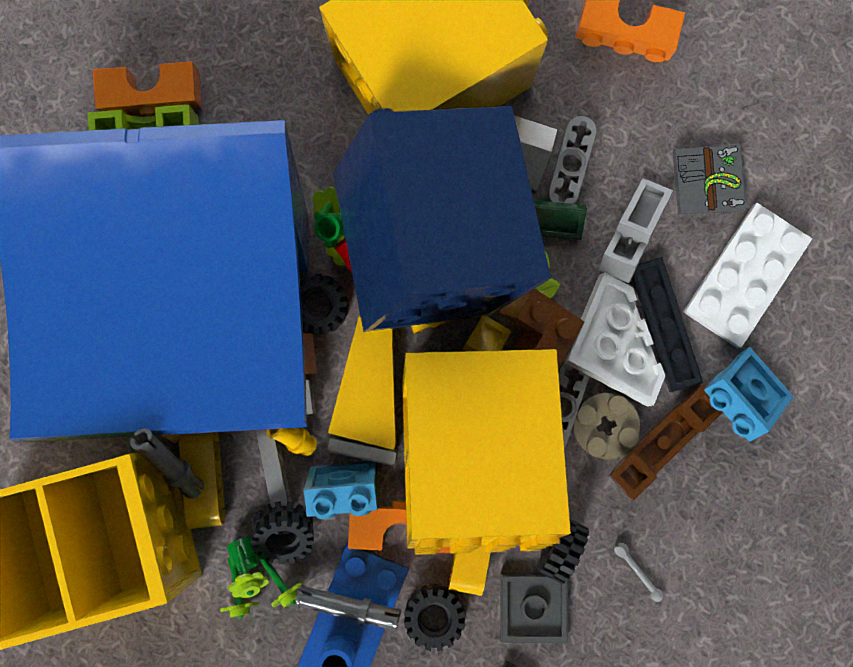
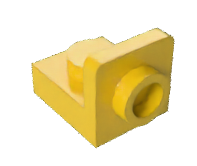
M482 316L461 352L501 351L512 331L489 317Z

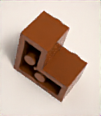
M537 289L531 290L500 311V314L524 328L513 350L556 349L558 369L585 321Z

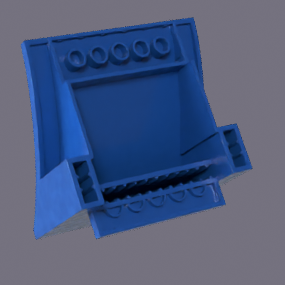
M285 120L146 127L131 130L109 129L0 135V262L8 328L11 400L10 439L13 442L28 443L135 437L133 434L143 428L149 429L153 435L307 427L300 274L309 273V218Z

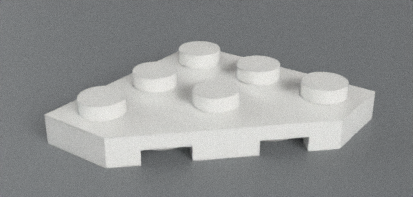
M604 272L598 276L581 317L585 323L563 362L647 407L654 406L665 378V373L661 363L657 364L651 348V345L654 343L645 319L641 320L634 302L637 300L633 287Z

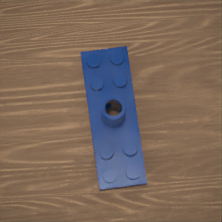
M347 543L328 592L359 600L369 598L372 599V603L394 608L409 567L365 549H348ZM319 612L297 667H370L385 628L366 624L363 627L358 625V621ZM331 655L341 656L344 661H336Z

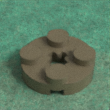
M598 393L589 396L580 404L572 432L579 447L589 455L604 460L616 459L628 453L639 441V416L633 405L625 397L612 393ZM605 416L608 421H614L615 427L611 428V434L607 436L604 431H598L597 426L602 424L601 418Z

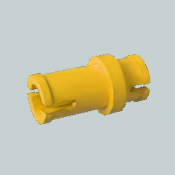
M303 427L266 430L269 438L286 445L287 450L292 453L309 456L316 449L317 439L312 435L310 436L308 430Z

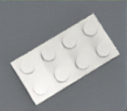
M759 203L753 204L683 312L736 348H742L812 238Z

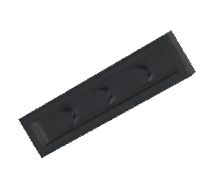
M663 257L638 264L632 279L659 362L665 373V381L669 392L703 383Z

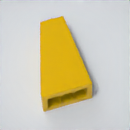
M359 315L328 433L391 450L395 449L396 414L393 328L363 332Z

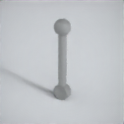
M618 543L614 549L615 553L627 561L651 592V599L655 602L663 600V591L655 588L629 554V547L624 543Z

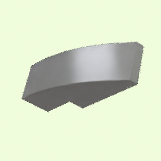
M642 178L603 255L599 271L606 272L615 278L630 283L673 190Z

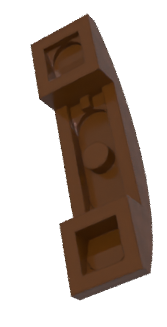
M704 385L699 386L653 426L609 474L631 501H634L657 478L656 474L693 437L700 432H704L723 413V411H718L712 407L710 397L704 391L706 388Z

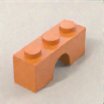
M584 0L575 38L582 40L583 44L590 47H599L600 45L613 47L615 52L623 55H629L633 52L645 55L647 60L652 62L669 61L675 53L685 12L653 5L645 18L644 24L630 26L624 23L619 16L618 7L620 0Z
M192 61L159 64L160 76L156 86L148 91H137L135 76L126 67L93 69L95 109L99 112L122 110L127 115H140V117L155 115V107L190 105L193 110H202L199 70Z
M392 500V506L377 504V510L363 516H354L350 513L348 549L382 550L385 531L393 524H406V500ZM450 547L440 548L436 553H450Z

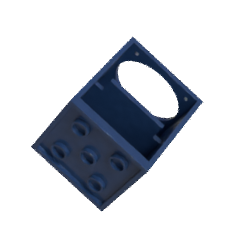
M512 106L393 112L390 108H381L368 115L333 171L363 332L492 315L551 279Z

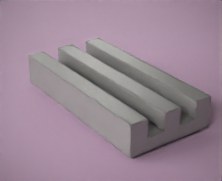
M335 437L330 438L328 450L331 453L387 465H393L397 456V450Z

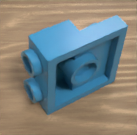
M750 346L740 352L732 363L718 373L704 389L710 397L712 407L718 411H723L733 423L734 432L741 437H745L749 442L769 432L794 398Z
M365 461L311 466L304 487L307 517L316 516L318 519H329L342 513L363 516L377 510L376 462Z

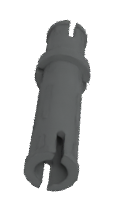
M143 428L133 434L141 441V444L131 438V447L163 474V478L168 485L177 487L188 499H194L201 495L195 484L204 490V482L192 472V468L187 461L178 459L149 429Z
M301 585L299 588L301 593H298L296 598V607L298 608L302 607L358 621V625L363 627L366 624L390 629L394 632L397 630V623H399L401 609L399 608L395 609L375 604L369 598L359 600L306 587L305 585Z

